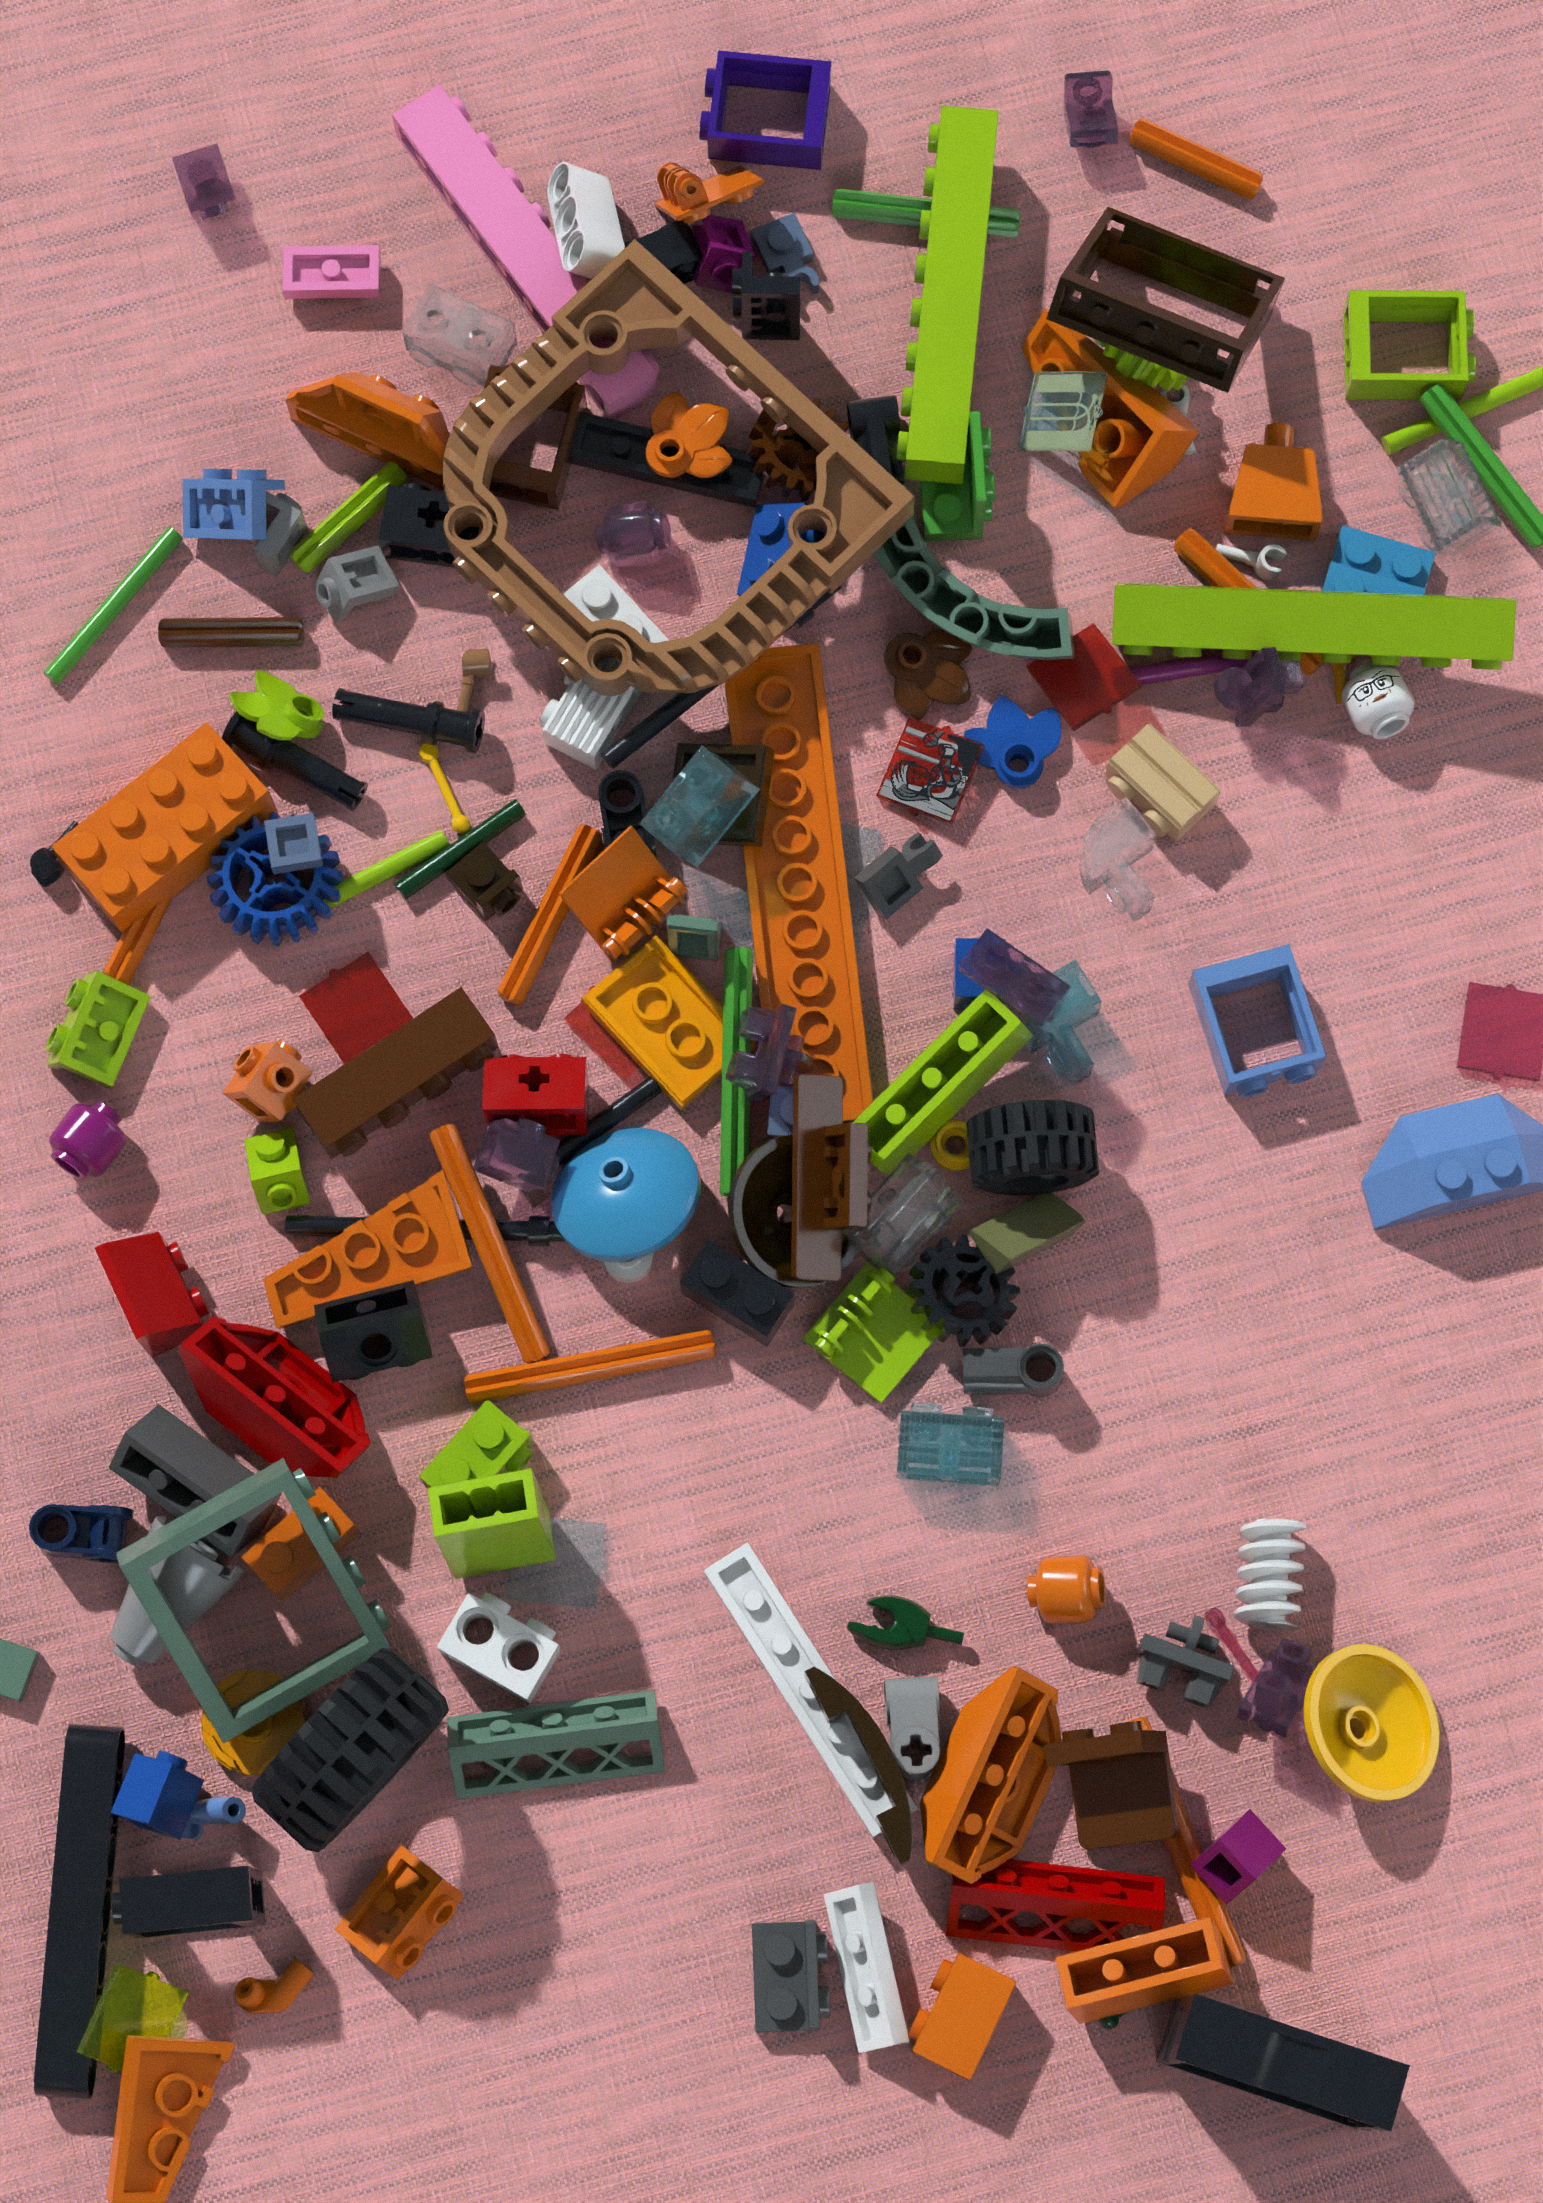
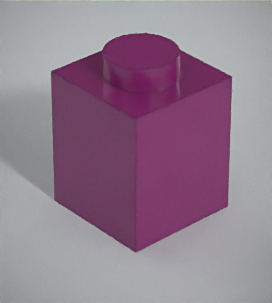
M1249 1809L1202 1852L1190 1866L1227 1905L1254 1882L1286 1848Z

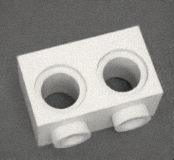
M484 1592L481 1599L468 1593L436 1648L441 1654L526 1703L531 1704L561 1652L559 1644L552 1641L556 1632L529 1617L525 1625L507 1614L511 1606L490 1593ZM478 1618L490 1620L493 1623L494 1631L492 1637L486 1643L476 1645L467 1641L466 1629L470 1622ZM521 1644H531L539 1651V1658L535 1666L525 1671L512 1667L510 1662L512 1651Z

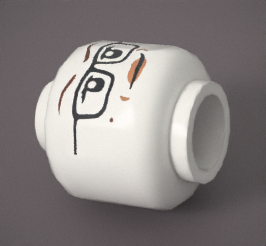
M1371 663L1356 668L1350 674L1351 680L1345 685L1341 695L1342 702L1354 727L1361 734L1373 736L1375 739H1385L1401 732L1409 724V717L1413 713L1415 704L1401 673L1395 667L1387 665L1377 666Z

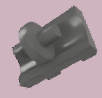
M1194 1615L1189 1628L1171 1621L1169 1623L1165 1636L1183 1642V1647L1149 1634H1144L1136 1651V1654L1141 1656L1136 1683L1163 1692L1171 1668L1182 1670L1191 1674L1182 1699L1208 1709L1219 1693L1221 1685L1225 1686L1230 1681L1235 1666L1195 1652L1197 1647L1215 1654L1220 1639L1201 1633L1205 1618Z

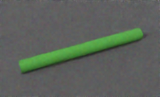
M169 526L46 668L43 673L49 680L56 685L62 682L182 542L183 537L176 530Z

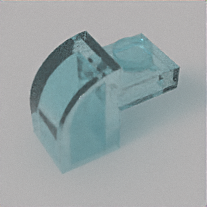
M1076 959L1049 974L1036 985L1028 999L1023 1024L1034 1035L1026 1043L1029 1053L1031 1054L1047 1044L1049 1049L1045 1050V1053L1052 1068L1060 1077L1066 1074L1073 1086L1088 1078L1094 1065L1073 1029L1097 1016L1102 1003Z

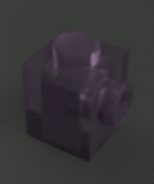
M503 1118L490 1122L473 1170L525 1192L542 1189L545 1184H549L557 1172L559 1156L555 1154L560 1140L546 1135L547 1128L528 1119L518 1118L517 1122Z

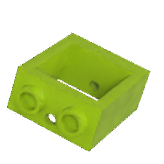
M1349 290L1343 309L1345 400H1420L1421 396L1435 385H1443L1454 400H1461L1467 383H1474L1476 374L1475 354L1468 353L1467 338H1472L1474 332V310L1466 309L1465 291ZM1370 322L1446 323L1448 374L1371 373Z

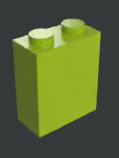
M532 1468L427 1488L434 1538L455 1579L557 1560L550 1512Z

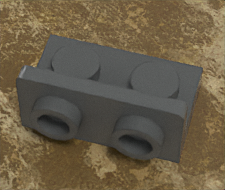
M815 1920L752 1924L756 2033L820 2030L819 2019L830 2018L829 1986H818L817 1964H828L826 1931L816 1932Z

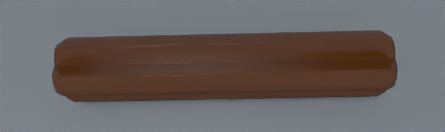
M299 617L163 618L159 621L158 639L163 647L300 646L304 640V625Z

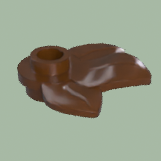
M939 629L928 633L924 637L914 633H903L893 638L885 649L884 662L889 673L895 678L894 697L900 708L913 718L921 720L927 713L931 701L948 705L967 703L971 697L970 683L959 663L968 657L972 651V646ZM904 649H910L915 652L917 656L916 664H909L905 661L903 657Z

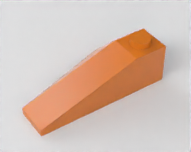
M1044 309L1021 349L1039 386L1042 376H1106L1090 450H1077L1081 457L1078 465L1084 477L1114 508H1120L1173 471L1199 433V430L1167 398L1153 387H1150L1141 380H1136L1132 377L1126 378L1115 369L1117 364L1115 359L1105 356L1103 354L1104 350L1087 336L1047 320L1049 309ZM1080 393L1044 394V396L1051 397L1055 405H1078L1083 400V395ZM1084 393L1085 397L1082 405L1087 406L1091 411L1095 398ZM1097 404L1092 412L1093 420L1097 413ZM1056 407L1062 419H1075L1080 413L1078 407ZM1081 408V415L1079 418H1082L1085 415H1087L1088 411L1084 408ZM1090 415L1078 421L1076 432L1083 431L1089 427ZM1062 421L1059 423L1062 432H1074L1077 424L1075 421Z

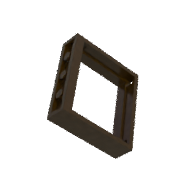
M1107 207L1060 276L1046 319L1228 393L1270 320L1285 278ZM1112 220L1125 225L1123 231L1114 227L1110 231L1107 229ZM1105 259L1250 319L1237 339L1090 278L1101 261ZM1260 280L1271 284L1268 290L1258 286ZM1221 349L1230 354L1225 358L1218 355V352Z

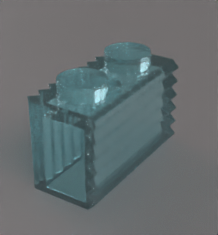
M911 1404V1411H901L896 1478L999 1486L1002 1468L1004 1418L993 1417L994 1410L986 1407H964L963 1414L957 1415L943 1414L942 1406L938 1404Z

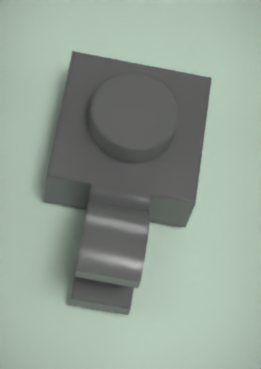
M918 832L904 843L902 852L893 847L888 848L855 876L854 879L875 912L881 917L888 919L923 889L917 877L923 871L935 865L942 858L943 854L934 840L931 839L926 842L922 834Z

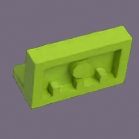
M99 971L89 973L83 979L77 978L73 982L65 1000V1005L69 1006L70 1010L64 1024L58 1023L48 1038L45 1050L51 1054L46 1065L55 1070L64 1068L106 1088L113 1087L151 995Z
M487 1399L419 1475V1478L429 1487L522 1470L534 1454L530 1449L534 1443L533 1436L525 1428H520Z

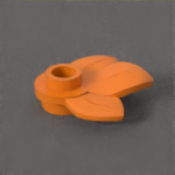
M678 391L664 397L656 406L651 416V426L654 435L648 441L645 451L646 461L651 470L667 478H674L685 472L699 478H710L723 472L732 464V458L729 453L718 445L728 426V409L712 403L699 404L689 408L686 399ZM672 446L676 447L679 451L676 455L667 457L661 453V450Z

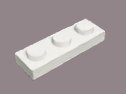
M874 1882L859 1884L824 1894L858 2052L864 2053L910 2042Z

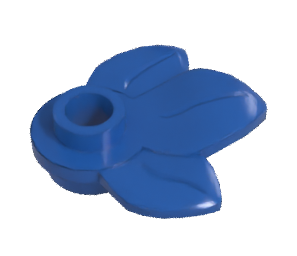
M1002 695L998 697L989 712L987 728L965 730L964 739L981 745L975 759L978 765L994 769L998 779L1003 784L1011 788L1022 789L1038 781L1043 771L1044 759L1058 748L1061 740V721L1055 708L1043 710L1029 720L1027 714L1017 704ZM1020 759L1026 762L1028 768L1023 772H1015L1010 768L1009 764L1013 760Z

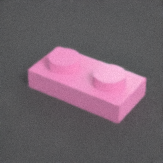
M379 245L283 247V294L285 299L380 298L381 252Z

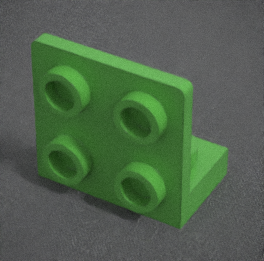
M970 411L963 484L920 481L924 542L982 539L984 522L992 521V502H995L994 474L989 473L991 431L990 427H981L980 411Z

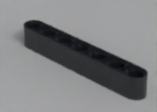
M70 1724L66 1733L34 2070V2091L36 2096L90 2099L94 2091L119 1817L112 1814L111 1810L122 1786L125 1755V1730L123 1727Z

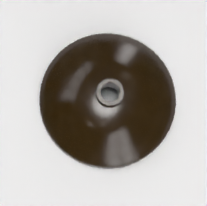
M793 1135L773 1138L759 1145L751 1151L739 1166L729 1193V1224L739 1252L752 1268L784 1287H814L829 1281L794 1280L791 1276ZM779 1206L784 1211V1220L782 1222L779 1221L777 1216V1208ZM866 1227L841 1230V1273L851 1264L859 1251Z

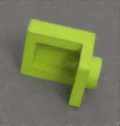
M294 1127L244 1139L250 1180L262 1214H270L310 1203Z

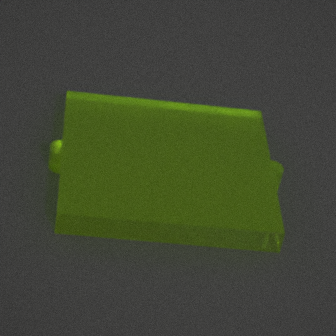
M116 1963L77 2052L106 2063V2068L114 2073H117L120 2069L123 2070L127 2035L169 2038L189 1992L161 1981L160 1975L153 1971L144 1974Z

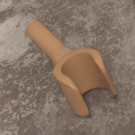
M470 649L463 654V686L457 707L459 711L469 712L475 688V677L491 676V656L488 649Z

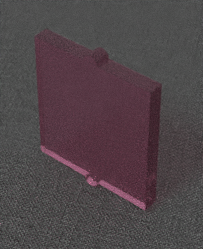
M1469 982L1456 1068L1489 1073L1496 1080L1501 1079L1502 1076L1539 1082L1543 1062V994L1516 990L1513 984H1508L1506 988Z

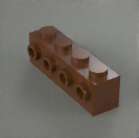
M460 987L292 1100L298 1112L331 1160L339 1154L347 1157L361 1149L368 1141L366 1136L382 1125L388 1129L403 1121L410 1114L408 1108L424 1097L427 1100H433L442 1095L451 1087V1079L466 1069L469 1072H474L484 1067V1058H493V1051L499 1048L497 1039L468 995Z

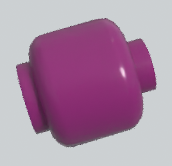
M96 1102L93 1107L85 1104L73 1105L49 1138V1143L54 1151L51 1158L57 1165L76 1178L84 1179L87 1175L101 1176L126 1143V1137L118 1126L122 1120L121 1117L110 1107L100 1102Z

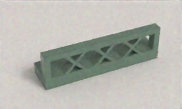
M655 1690L447 1717L448 1752L456 1799L665 1772ZM650 1739L651 1756L629 1758L619 1752L627 1742ZM589 1747L599 1754L590 1764L578 1765L567 1758L578 1748ZM537 1754L547 1761L537 1771L526 1772L515 1765L522 1756ZM484 1761L495 1768L488 1777L465 1780L464 1763Z

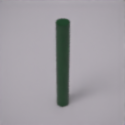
M514 799L396 882L394 886L404 900H407L451 869L482 842L488 843L526 816L524 809Z

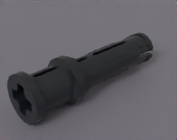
M342 688L337 690L334 697L335 700H340V704L353 706L333 704L332 717L335 720L342 719L421 735L422 741H426L429 745H436L438 741L466 747V751L469 753H477L482 741L485 725L484 710L474 709L472 713L449 709L445 708L444 703L440 701L429 702L426 707L346 691Z
M237 711L233 714L222 735V739L230 748L235 746L257 759V765L264 769H272L274 766L341 803L351 811L358 807L363 799L358 795L366 793L367 783L359 781L289 740H276L263 735L257 730V722L244 718Z

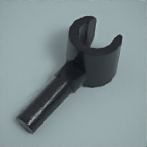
M73 821L69 825V827L63 832V834L56 840V842L59 841L62 837H64L67 833H69L79 823ZM51 846L48 849L41 848L35 851L30 859L31 873L43 887L53 884L64 872V868L56 860L58 857Z

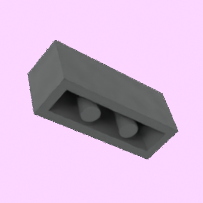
M159 1404L124 1433L109 1466V1469L176 1518L254 1475L245 1466ZM282 1493L204 1536V1538L233 1558L265 1528Z

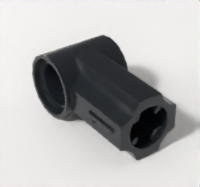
M891 395L847 401L850 438L901 485H904L902 461H896L899 431H901L896 396Z

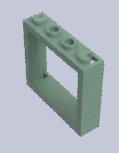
M284 1458L116 1553L120 1569L223 1743L366 1662L381 1648H390L383 1631L390 1628L391 1624L377 1599L368 1604L366 1603L358 1587L367 1583L352 1556L344 1560L341 1559L333 1543L341 1539L336 1527L327 1512L319 1516L316 1515L308 1501L309 1498L316 1495L308 1478L301 1468L292 1472ZM284 1492L362 1628L363 1633L231 1708L150 1567Z

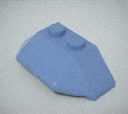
M1499 1094L1400 1116L1360 1182L1373 1229H1383L1543 1191V1125Z

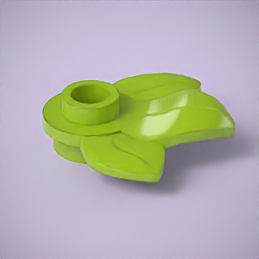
M258 669L255 673L257 692L232 691L229 695V699L236 711L244 718L257 722V730L272 739L287 741L294 738H315L323 729L324 710L315 699L308 695L297 693L295 688L287 682Z

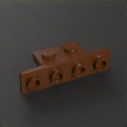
M800 1074L793 1078L791 1276L794 1280H840L841 1230L867 1227V1215L871 1208V1196L868 1191V1163L872 1153L871 1143L868 1139V1124L853 1122L842 1124L843 1080L840 1077Z

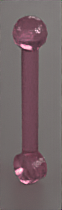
M1216 1607L1205 1612L1204 1618L1210 1628L1218 1631L1257 1688V1699L1263 1703L1272 1702L1276 1697L1275 1687L1271 1683H1265L1225 1625L1226 1619L1223 1613Z

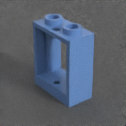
M1290 944L1193 970L1188 985L1224 1096L1238 1092L1240 1098L1251 1097L1268 1089L1267 1084L1286 1079L1288 1084H1297L1312 1079L1317 1075L1315 1070L1321 1068L1326 1054ZM1278 980L1302 1055L1236 1073L1212 998Z

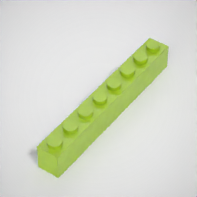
M941 105L940 124L930 123L928 153H937L935 167L926 166L923 196H932L931 211L921 210L919 239L928 240L927 254H917L914 283L923 284L922 298H912L910 327L919 328L918 343L908 342L905 371L914 372L913 387H903L901 416L910 417L909 432L899 431L896 461H906L905 479L963 484L999 110Z
M1117 583L1114 592L1112 645H1124L1123 654L1153 655V646L1173 647L1172 656L1202 657V648L1222 649V658L1251 659L1252 650L1272 651L1271 660L1301 661L1302 652L1321 653V662L1351 663V654L1371 655V664L1401 665V657H1422L1421 666L1440 668L1451 667L1452 659H1472L1471 668L1500 670L1502 669V661H1513L1517 600L1516 598Z

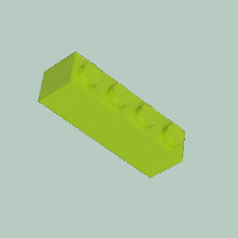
M988 988L853 1121V1123L868 1124V1139L872 1148L870 1162L890 1179L1034 1036Z

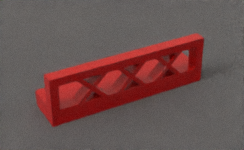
M1009 1859L997 1868L982 1874L981 1878L972 1884L952 1875L946 1936L1077 1952L1125 1939L1117 1930L1127 1924L1150 1926L1149 1933L1161 1930L1163 1925L1165 1877ZM960 1905L983 1906L991 1915L982 1921L959 1919ZM1022 1911L1036 1912L1044 1921L1031 1928L1019 1926L1012 1917ZM1078 1917L1090 1919L1097 1927L1086 1934L1073 1933L1065 1924Z

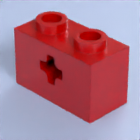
M507 1054L497 1058H484L482 1112L486 1136L587 1135L589 1081L586 1057H573L568 1054H555L550 1057H522L520 1055Z

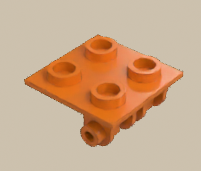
M669 162L661 166L657 173V181L664 198L654 202V205L676 221L683 219L684 223H692L707 217L711 213L709 208L727 201V204L731 205L751 198L754 195L753 189L765 184V181L758 175L738 166L702 182L696 174L691 173L677 163Z
M630 825L558 894L607 958L613 963L621 954L627 956L630 953L629 948L643 934L648 936L652 932L650 927L653 924L659 926L663 922L661 919L663 915L667 914L676 904L681 905L684 902L683 896L688 890L678 878L673 877L671 879L636 830Z

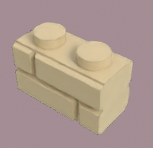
M1150 723L1143 727L1128 744L1110 759L1105 776L1109 779L1107 786L1116 798L1126 804L1130 800L1133 801L1144 812L1142 819L1152 832L1159 837H1164L1167 834L1175 842L1179 841L1196 822H1199L1215 806L1221 792L1206 775Z

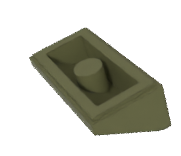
M1052 1192L1041 1193L971 1229L969 1234L985 1259L995 1269L994 1273L997 1275L1072 1236L1086 1221L1077 1211Z

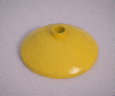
M1355 1644L1338 1649L1318 1664L1309 1679L1305 1692L1304 1722L1311 1749L1320 1766L1340 1788L1362 1800L1390 1802L1414 1793L1424 1784L1434 1768L1440 1739L1436 1709L1432 1697L1420 1676L1400 1656L1383 1647L1371 1644Z

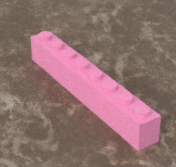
M439 84L392 114L396 136L544 334L553 325L551 317L592 279L564 270L558 243L549 230L551 224L544 210L536 202L532 205L529 204L522 194L524 188L516 173L510 167L505 169L501 167L495 159L497 152L489 137L483 131L478 134L468 123L471 121V118L462 101L457 96L450 99ZM604 337L598 339L593 345L597 348H609L614 345L616 340ZM648 349L632 351L628 363L615 374L601 375L590 370L578 380L585 386V390L605 417L617 420L658 393L657 373L660 369Z

